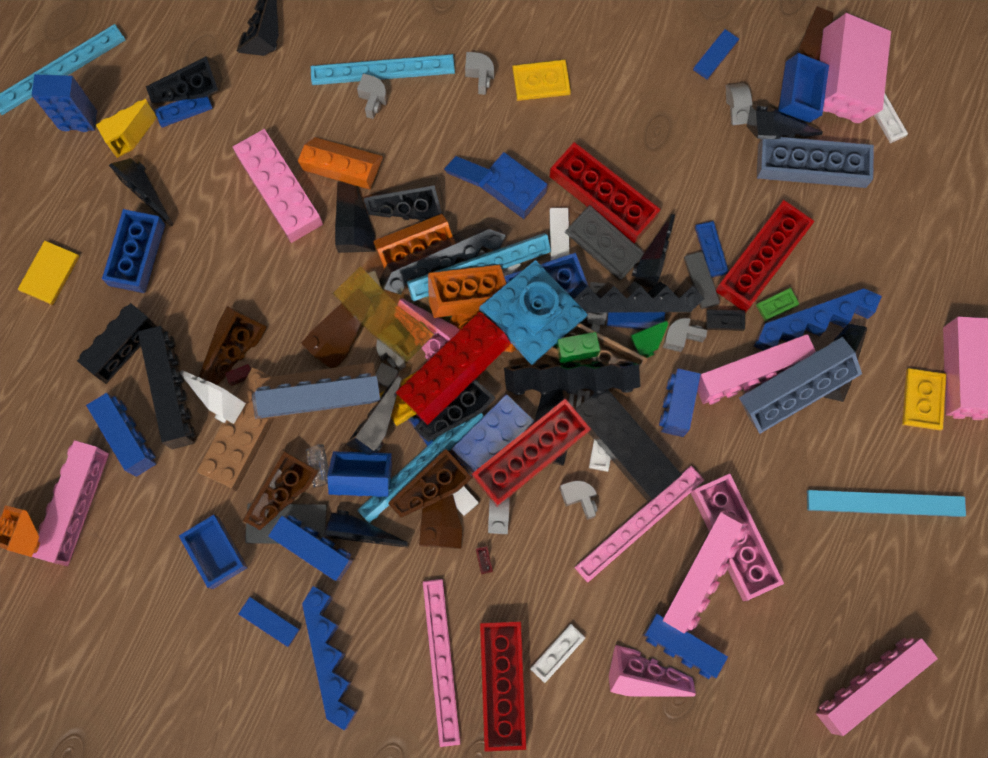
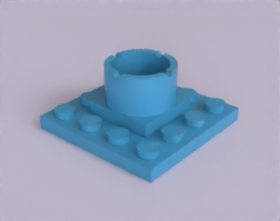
M536 260L479 308L491 322L506 334L511 344L531 365L556 345L558 339L564 338L588 316Z

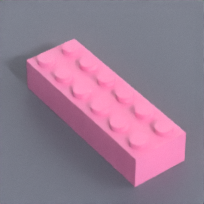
M265 129L233 146L236 156L291 243L323 225L319 214Z
M804 335L701 374L697 392L703 404L708 402L710 405L715 404L724 396H727V398L733 397L742 389L749 391L755 388V385L772 379L780 372L811 356L816 352L809 335Z
M75 440L68 449L66 463L61 467V477L54 486L52 501L46 507L47 514L45 520L39 526V549L32 556L64 566L69 565L109 453L96 446Z
M731 474L694 489L691 495L709 532L720 512L724 511L748 523L746 528L749 530L746 536L736 544L739 547L734 557L729 558L727 564H729L728 572L742 601L750 600L783 585L784 582Z
M727 511L720 512L663 619L664 622L684 634L697 627L701 619L698 616L699 613L706 610L710 603L709 595L715 593L720 584L717 581L719 576L724 575L729 567V564H727L728 559L734 557L739 549L736 544L739 540L744 539L749 530L746 528L747 522Z
M922 638L901 639L896 643L897 648L892 652L890 650L885 652L880 657L881 661L877 664H870L865 669V674L861 677L860 675L854 677L850 681L851 685L846 689L841 688L834 694L835 698L830 702L827 700L819 706L820 710L816 714L831 734L840 736L847 734L938 659Z

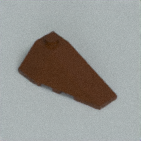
M818 6L816 7L796 54L800 53L820 61L823 30L833 22V12Z
M356 289L321 321L301 344L328 367H338L348 356L350 346L357 336L356 333L360 324L364 321L372 301L360 289Z
M226 306L217 324L199 378L218 385L226 376L225 373L231 371L232 367L245 357L244 354L251 347L254 348L258 344L267 326L242 312Z
M445 449L388 504L400 518H403L458 492L473 477L454 454Z
M281 450L242 521L261 530L279 512L309 488L318 470L288 452Z
M453 494L422 508L419 546L462 548L463 529Z

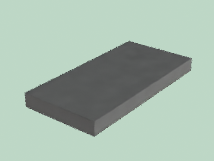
M590 205L565 231L571 239L619 281L630 272L644 255L640 248Z
M248 503V505H247V511H248V509H249L251 503ZM287 505L261 530L246 523L245 543L279 544L268 537L281 516L288 517L289 515H293L301 520V526L304 528L305 526L311 527L319 532L317 535L319 538H325L327 505Z

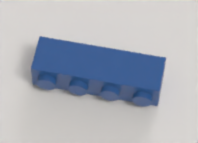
M654 614L643 634L647 638L645 641L654 647L658 644L664 648L663 652L672 658L676 655L682 659L681 663L691 669L694 666L699 669L698 674L706 679H710V677L717 678L728 656L688 632L684 634L664 622L662 616Z

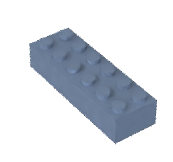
M787 137L761 139L758 144L757 179L867 188L873 180L874 145Z
M841 337L823 349L814 352L806 359L797 362L789 369L780 372L772 379L763 382L755 389L746 392L739 399L748 418L760 434L862 375L856 353L845 339Z
M371 373L361 374L356 379H351V376L339 377V379L331 382V378L321 379L316 384H311V381L299 382L294 387H291V384H281L276 389L271 390L270 386L259 387L252 394L255 419L371 404L380 400L377 376L371 377Z

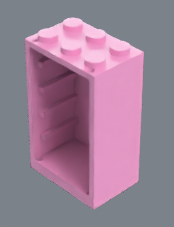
M845 13L824 28L820 62L828 64L829 71L823 111L836 114L838 117H844L854 123H861L883 110L891 31L848 13Z
M957 317L943 327L946 415L953 416L954 419L972 417L973 420H984L988 418V318Z

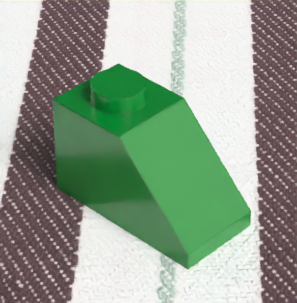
M661 322L630 335L636 352L645 358L655 355L654 351L658 350L668 327V322Z

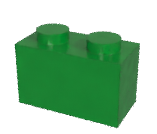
M596 332L557 340L556 346L560 364L598 357L600 353Z

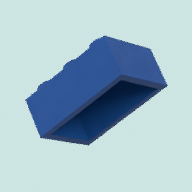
M800 53L787 60L785 63L779 112L808 123L822 116L829 65Z
M505 152L490 167L489 170L494 175L482 187L483 190L523 219L527 217L547 192L546 182Z
M677 369L668 378L666 389L669 392L664 397L662 406L665 408V411L659 420V426H662V433L684 437L690 430L700 373Z
M333 451L327 475L329 495L388 497L392 476V453H372L368 455L363 452Z
M212 515L179 535L207 588L214 589L248 568L222 521L216 515Z

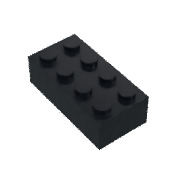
M130 303L121 309L120 315L115 320L108 323L106 330L101 335L95 337L93 344L80 354L77 362L99 380L107 384L141 347L138 331L157 326L143 312Z

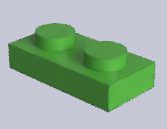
M791 288L758 303L756 307L766 322L797 307L799 302Z

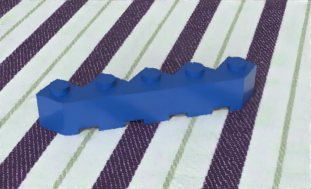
M861 289L768 322L761 328L754 347L764 351L777 346L780 339L788 342L802 337L805 330L820 337L826 331L829 322L844 328L851 322L854 313L869 319L876 312L882 296L867 289Z
M313 586L303 601L302 606L326 719L342 730H347L358 711L341 701L352 682L335 672L345 653L329 644L339 625L324 617L323 613L333 597Z

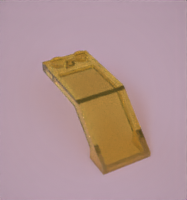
M361 266L332 293L375 338L406 362L434 336L422 321L416 320L399 307Z

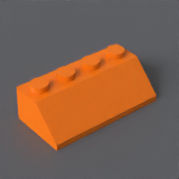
M314 137L304 145L298 162L303 171L371 190L383 156Z
M440 214L373 242L385 269L386 264L393 261L395 263L411 253L420 252L429 248V245L441 240L445 241L453 236L447 220L443 214Z
M493 265L429 273L428 295L433 317L481 312L479 310L480 306L506 285L501 266Z
M5 505L0 517V547L32 557L33 553H37L40 541H38L39 535L28 512Z

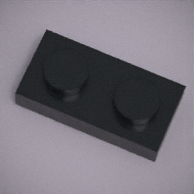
M707 310L706 330L744 331L745 311Z

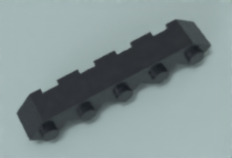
M485 222L479 223L470 230L461 231L445 241L441 240L429 245V248L411 253L395 263L393 261L386 264L379 282L383 289L401 295L408 278L413 280L431 273L433 268L441 270L453 266L457 257L465 260L475 258L481 246L494 251L498 250L506 235L498 227Z
M582 281L569 293L572 299L586 313L691 312L705 299L693 285L686 281L674 292L667 285L659 281L648 293L635 281L622 293L609 281L594 293Z
M594 361L588 365H581V362H566L564 365L555 366L554 363H538L536 366H528V363H522L504 368L506 390L513 392L515 395L525 394V391L531 389L540 392V394H550L552 390L556 389L567 391L568 394L578 393V390L584 388L593 390L594 393H604L609 388H616L623 393H629L633 389L641 387L639 364L630 361H619V364H608V361Z

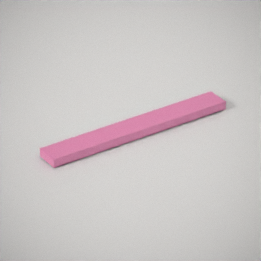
M690 466L678 479L644 506L574 568L588 583L698 487L704 479Z
M443 579L423 581L440 747L460 745Z

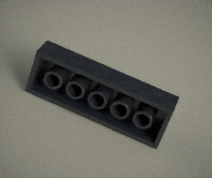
M162 326L138 331L161 442L172 450L195 444L196 432L190 424L192 414L186 406L188 396L186 390L182 388L184 378L178 370L180 360L174 352V347H176L174 337L170 336L169 332L165 331Z
M608 389L604 393H594L575 409L591 428L589 434L610 456L611 460L648 503L682 475Z

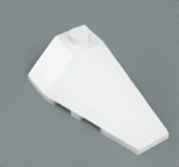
M181 370V376L205 406L216 414L214 418L223 423L227 420L234 424L246 403L225 389Z

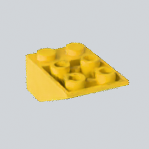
M144 99L137 101L127 109L118 111L117 114L101 120L96 126L108 147L118 158L136 147L157 117L147 100Z

